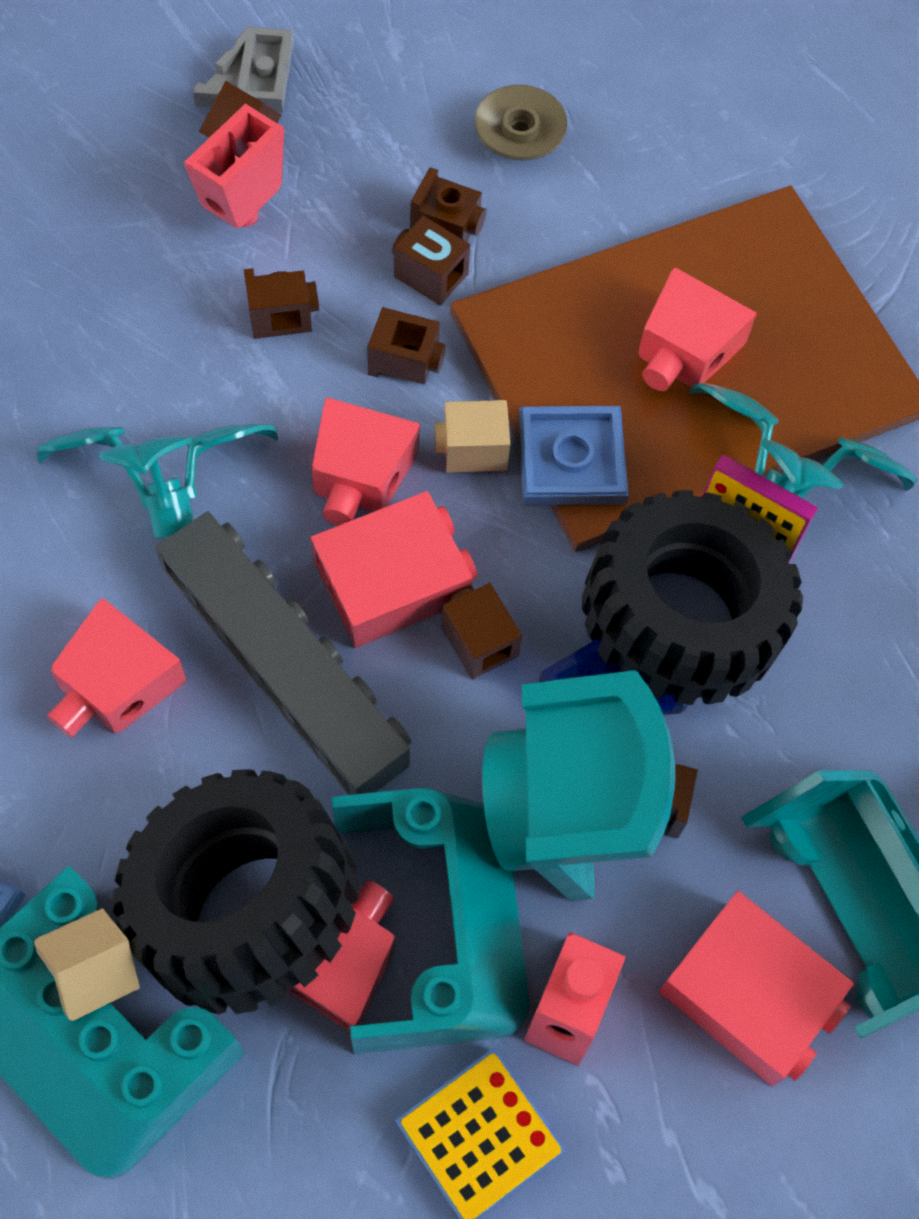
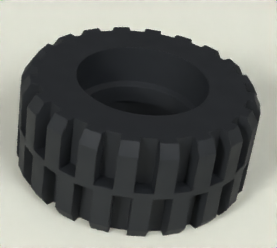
M693 490L674 491L670 498H667L665 493L645 497L642 505L640 502L631 504L621 512L618 520L611 522L602 538L585 580L586 588L582 595V611L587 616L584 624L589 638L592 641H600L597 652L607 665L614 662L620 668L619 672L636 670L656 698L661 699L663 694L674 696V703L693 705L697 698L702 697L703 703L709 705L724 702L728 694L738 697L750 690L754 682L760 681L768 672L798 624L797 617L802 611L803 595L798 588L802 581L797 565L789 564V560L792 557L789 548L783 539L777 541L772 536L774 529L763 518L757 521L748 514L750 509L738 502H735L734 506L722 502V496L709 492L704 493L703 497L693 496ZM660 573H680L703 581L724 600L732 620L717 623L702 622L679 614L665 604L657 595L650 583L649 576Z
M254 769L232 770L230 777L224 778L220 773L201 778V785L192 789L189 786H184L172 794L174 800L163 809L158 805L146 817L149 823L143 831L135 830L127 843L126 849L130 854L127 859H120L114 880L120 887L114 889L112 896L113 913L117 916L116 925L128 939L133 956L175 999L187 1006L197 1005L199 1008L214 1014L225 1013L228 1006L235 1014L258 1010V1002L266 1000L272 1006L289 998L288 990L301 983L303 987H306L318 977L315 969L324 960L331 962L342 945L338 941V937L341 932L348 934L356 914L350 904H355L359 898V880L354 874L357 866L352 852L320 801L315 799L310 790L298 781L287 780L283 774L261 771L258 776ZM262 859H277L276 866L268 883L249 904L224 918L198 922L200 911L207 896L215 885L228 873L249 862Z

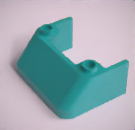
M818 770L742 816L741 819L746 828L770 826V841L776 852L784 860L789 861L791 859L801 866L810 865L866 968L858 973L859 986L855 988V995L861 1009L870 1019L854 1027L860 1039L918 1013L919 838L882 778L871 770Z
M429 788L331 797L334 825L340 834L395 829L399 838L411 847L419 849L445 848L457 964L429 968L416 979L411 992L413 1020L350 1026L354 1054L509 1037L519 1031L528 1016L530 1001L513 872H507L501 867L495 856L487 829L484 804Z

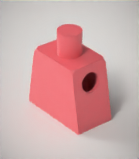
M244 104L184 161L186 171L200 204L235 228L253 225L258 219V210L279 191L282 184L284 127L249 105Z
M674 268L643 331L638 354L641 359L649 363L642 372L644 381L657 391H666L675 378L690 387L698 383H705L745 345L757 312L683 271Z
M326 397L312 463V479L314 493L328 498L322 512L323 517L327 521L339 526L354 520L358 507L374 512L388 506L419 453L420 423Z
M102 598L94 606L52 665L51 673L59 687L67 695L47 714V717L60 731L70 738L93 716L112 732H121L185 683L187 679L181 661Z
M366 880L359 890L357 902L350 904L356 914L348 934L340 933L338 941L342 946L331 962L324 960L315 969L318 977L306 987L299 983L288 990V992L349 1032L350 1026L363 1024L395 949V936L379 925L395 900L393 895L375 882Z
M569 932L523 1042L579 1066L594 1039L626 957ZM550 1025H555L564 1028L571 1032L574 1036L560 1033L557 1030L553 1029Z

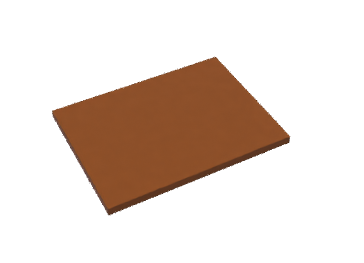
M792 185L451 303L450 314L495 400H507L509 427L519 446V407L621 406L628 484L627 503L623 505H551L575 552L601 543L611 522L618 520L621 512L631 504L640 502L642 505L645 497L665 493L666 497L670 498L673 492L678 490H693V496L702 497L713 468L722 455L755 471L762 432L750 417L731 409L709 393H689L692 387L676 378L666 391H657L651 388L642 377V372L649 364L641 359L638 354L643 331L674 268L683 271L757 312L745 345L705 383L719 385L743 393L769 410L779 419L777 425L773 424L772 441L787 446L801 458L815 460L840 449L842 445L837 442L840 437L862 442L919 420L918 378ZM768 452L764 476L768 475L770 469L780 473L784 472Z

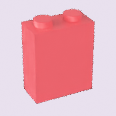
M428 491L310 537L314 564L354 648L442 613V605L446 604L449 597L463 588L472 587L473 579L477 578L476 567L469 552L466 549L459 551L452 538L455 531L448 511L444 506L437 508Z
M737 890L658 992L770 1086H773L785 1079L786 1076L796 1081L807 1069L817 1054L809 1045L821 1029L830 1034L845 1017L851 1005L844 1001L843 998L852 988L854 982Z

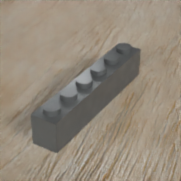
M207 511L155 546L165 574L347 795L377 792L410 766V748L408 745L411 744V739L404 727L394 717L391 716L386 720L374 706L377 700L369 686L359 676L351 679L340 666L343 661L335 646L326 637L323 636L318 640L307 627L309 624L308 617L300 605L291 597L285 601L274 589L277 583L270 570L259 559L254 563L251 562L242 551L245 549V545L241 537L228 522L220 525L212 514Z

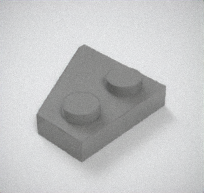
M247 27L236 39L235 46L231 50L226 51L215 63L216 73L206 84L198 82L193 90L195 106L212 107L224 82L228 81L278 113H283L294 46L293 30Z

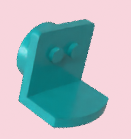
M636 670L521 684L522 708L525 710L526 728L493 732L488 737L485 745L482 766L484 812L491 845L499 864L507 872L536 870L570 901L594 899V862L653 856L670 817L675 789V758L672 738L661 707L650 688Z

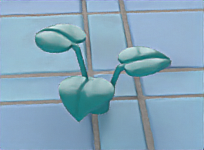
M708 383L695 384L689 392L709 393L731 409L750 417L762 432L754 472L765 477L764 471L769 452L783 469L784 473L782 474L770 469L765 478L800 498H803L815 486L842 489L845 483L832 473L831 470L843 459L863 460L874 467L895 474L902 482L906 491L913 488L917 482V477L911 471L891 459L884 452L870 445L840 437L837 441L842 447L823 465L809 458H801L792 449L771 440L773 424L777 425L779 419L751 397L735 390Z
M268 424L230 425L208 431L194 438L188 436H169L150 439L141 444L123 445L117 435L125 434L124 427H95L50 439L37 447L36 456L41 464L51 453L58 450L76 448L91 443L112 447L98 453L99 460L125 468L140 495L143 508H148L154 537L160 538L171 536L194 520L190 499L197 497L195 474L197 458L200 454L215 445L252 433L265 435L278 440V433L275 426ZM187 445L184 486L180 485L179 477L163 479L158 459L169 452ZM149 469L153 482L147 484V489L138 472L146 474Z

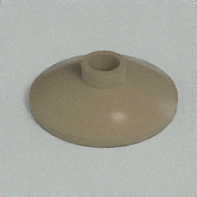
M509 85L492 91L480 102L475 114V129L481 142L493 153L512 160H534L550 154L559 147L566 135L567 116L561 103L550 93L529 85Z

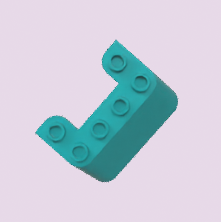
M69 865L0 928V1075L86 1171L100 1178L112 1179L129 1172L245 1055V1052L237 1039L212 1013L198 1007H188L175 1012L147 1040L135 1030L111 1003L76 1020L71 1021L63 1012L54 976L37 954L34 941L49 932L99 910L96 894Z

